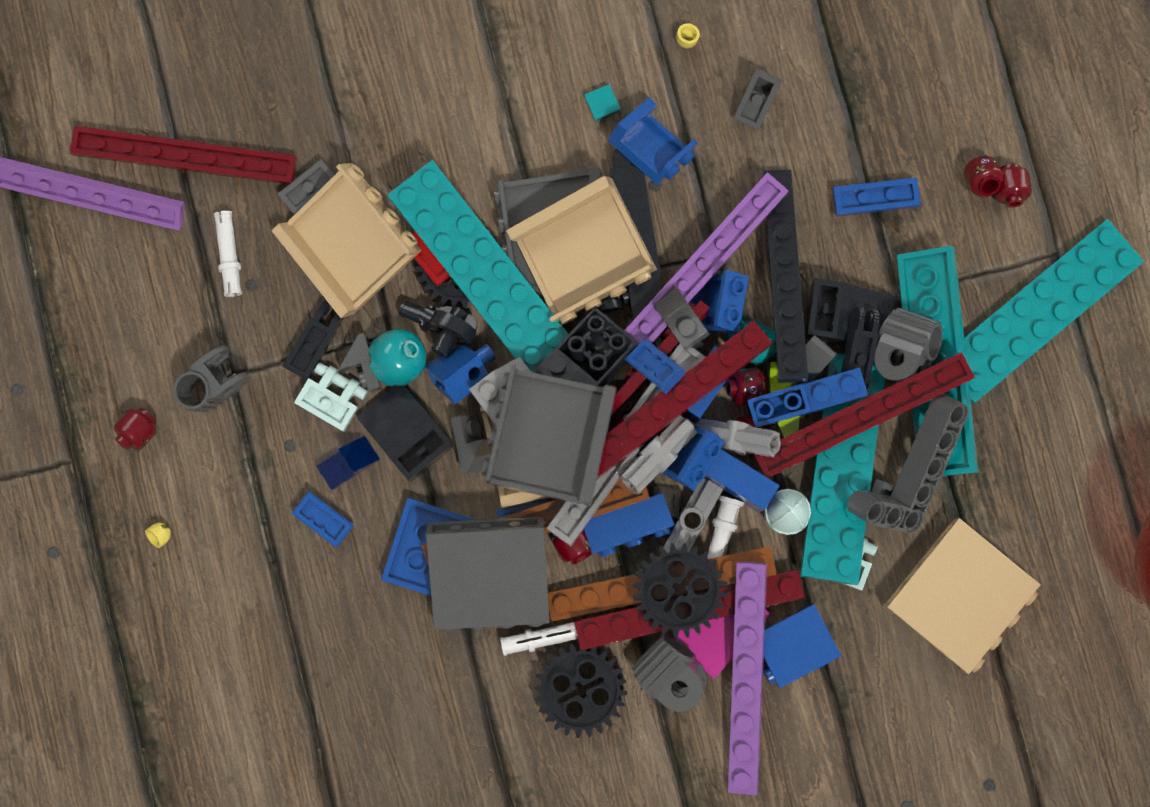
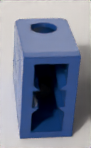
M463 344L450 350L447 357L439 356L426 363L425 369L435 388L453 404H456L471 393L469 390L471 387L488 375L484 366L496 359L487 344L475 352Z

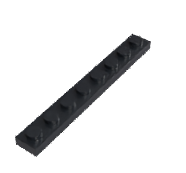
M763 170L762 177L768 172L788 190L787 195L766 217L778 383L807 382L808 368L792 171Z

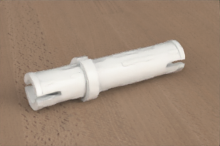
M221 211V215L219 212L214 213L221 263L218 265V270L222 273L224 296L235 297V293L237 296L242 295L239 277L241 263L237 261L232 212Z
M574 622L536 631L527 629L525 633L500 638L504 656L525 650L534 652L535 648L578 639ZM569 631H571L570 633L561 634V635L552 636V637H547V636H550V635H555V634H559V633H564V632H569Z

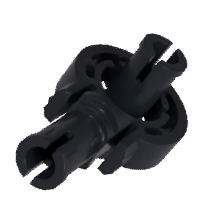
M405 300L399 308L400 317L418 323L423 332L430 330L438 334L431 349L442 357L448 356L453 343L458 345L465 344L469 347L476 335L477 321L473 316L458 307L443 306L438 308L431 305L424 308Z

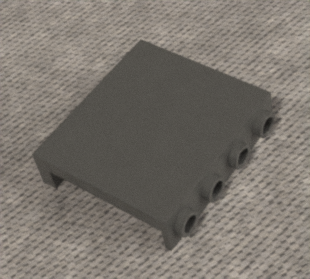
M599 166L588 167V170L511 182L498 181L499 188L494 189L497 206H502L503 216L498 217L501 234L505 233L507 244L502 245V249L535 292H540L539 286L517 241H512L506 230L601 178Z
M511 365L510 373L505 372L502 380L501 389L506 390L504 400H498L495 411V418H499L497 430L492 429L489 437L488 446L493 447L490 459L485 458L483 463L482 475L486 476V483L591 506L616 387L604 385V388L519 370L516 366Z
M544 516L427 523L426 540L434 630L451 632L460 628L482 630L486 627L499 626L501 628H511L515 625L538 627L550 623Z

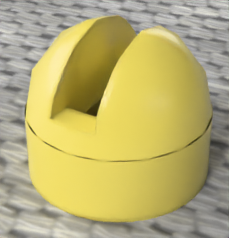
M692 24L681 25L676 34L678 45L685 49L692 48L699 39L700 33L698 28Z
M155 523L145 530L148 540L157 548L166 544L171 537V531L169 528H165L166 525L164 523Z

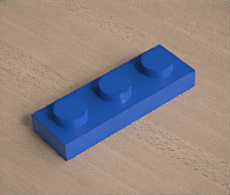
M917 178L839 186L832 189L836 217L916 208L921 205Z

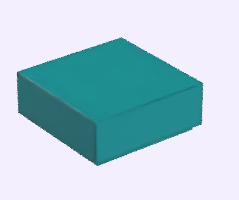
M610 84L584 94L595 122L621 111Z

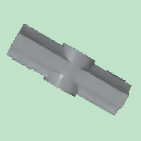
M682 416L675 419L659 436H655L640 451V456L622 473L619 478L630 491L639 494L658 473L661 474L678 457L677 453L697 433L694 425Z
M700 419L695 424L704 430L709 429L720 437L725 442L721 449L740 455H746L747 452L774 457L780 449V433L776 431L755 428L749 424L728 420L725 423L716 420Z
M703 479L698 484L663 546L667 553L670 552L672 543H674L677 551H681L683 543H686L687 551H690L723 490L721 487L707 479ZM694 513L698 516L699 525L697 528L690 529L685 525L684 518L686 514Z

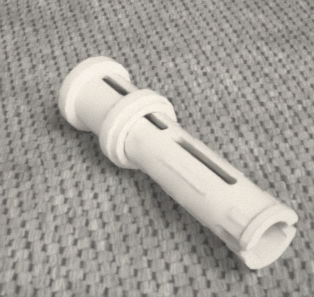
M724 496L719 497L721 503L717 518L712 521L715 529L707 559L726 555L731 533L735 532L738 527L736 520L739 509L744 506V502Z

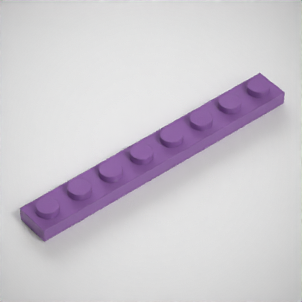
M0 157V187L178 231L183 226V201Z
M767 172L624 331L634 338L638 344L644 338L652 344L668 327L654 304L676 288L679 289L689 303L787 195L788 190Z
M737 562L728 793L758 794L767 563Z

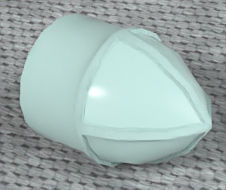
M792 489L777 491L764 510V518L768 526L775 532L785 535L796 534L802 531L807 526L811 515L810 504L807 498L802 493Z

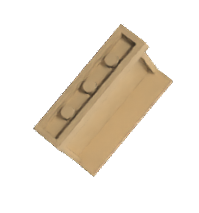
M352 163L338 164L336 167L339 172L288 222L279 223L272 230L273 234L340 318L354 315L422 251L417 245L416 237L403 228L399 223L398 215L392 209L387 208L381 200L382 196L379 191L367 183L363 178V171Z
M607 176L599 178L506 230L510 239L517 241L539 289L554 315L549 318L550 321H561L562 325L576 319V313L583 309L590 311L594 307H599L602 304L601 299L609 295L611 298L625 293L627 291L625 287L635 282L638 285L652 278L650 273L657 270L613 179Z
M957 518L951 521L883 605V608L889 613L895 614L958 666L962 673L970 674L971 671L973 673L978 671L983 665L985 659L982 657L989 649L994 650L1003 639L1000 635L1006 627L1011 628L1016 624L1021 616L1018 612L1024 605L1029 606L1038 596L1036 590L1040 584L964 521Z

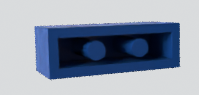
M661 493L644 501L593 517L584 528L592 553H599L601 558L616 553L615 547L626 543L627 548L644 543L642 540L644 536L653 534L655 539L670 534L669 528L673 527L674 523L664 495Z

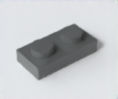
M321 159L279 192L278 195L295 215L334 174Z

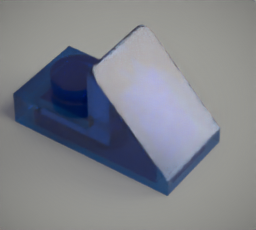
M363 436L338 449L339 452L316 467L333 491L378 462L380 458L366 436Z

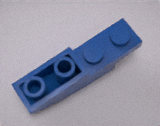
M856 368L747 401L755 428L841 405L842 403L869 395L861 369Z

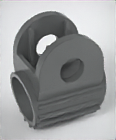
M901 308L893 310L884 321L879 332V343L875 352V365L879 373L889 380L903 381L930 368L933 361L937 358L942 344L943 331L942 325H940L941 322Z
M222 345L197 360L188 372L183 371L180 376L176 377L177 380L172 384L174 386L172 393L175 396L173 400L179 403L178 407H184L185 411L209 412V410H216V407L222 405L223 400L232 397L243 388L250 377L246 372L238 375L234 373L231 377L227 378L218 366L229 357L228 354L230 352L225 345ZM201 378L206 387V394L203 401L197 404L192 396V388L195 382Z
M667 634L665 636L662 635L631 668L636 680L651 698L658 699L666 708L676 712H685L693 709L700 702L707 683L706 671L696 659L693 651L681 641ZM676 681H683L687 686H681Z

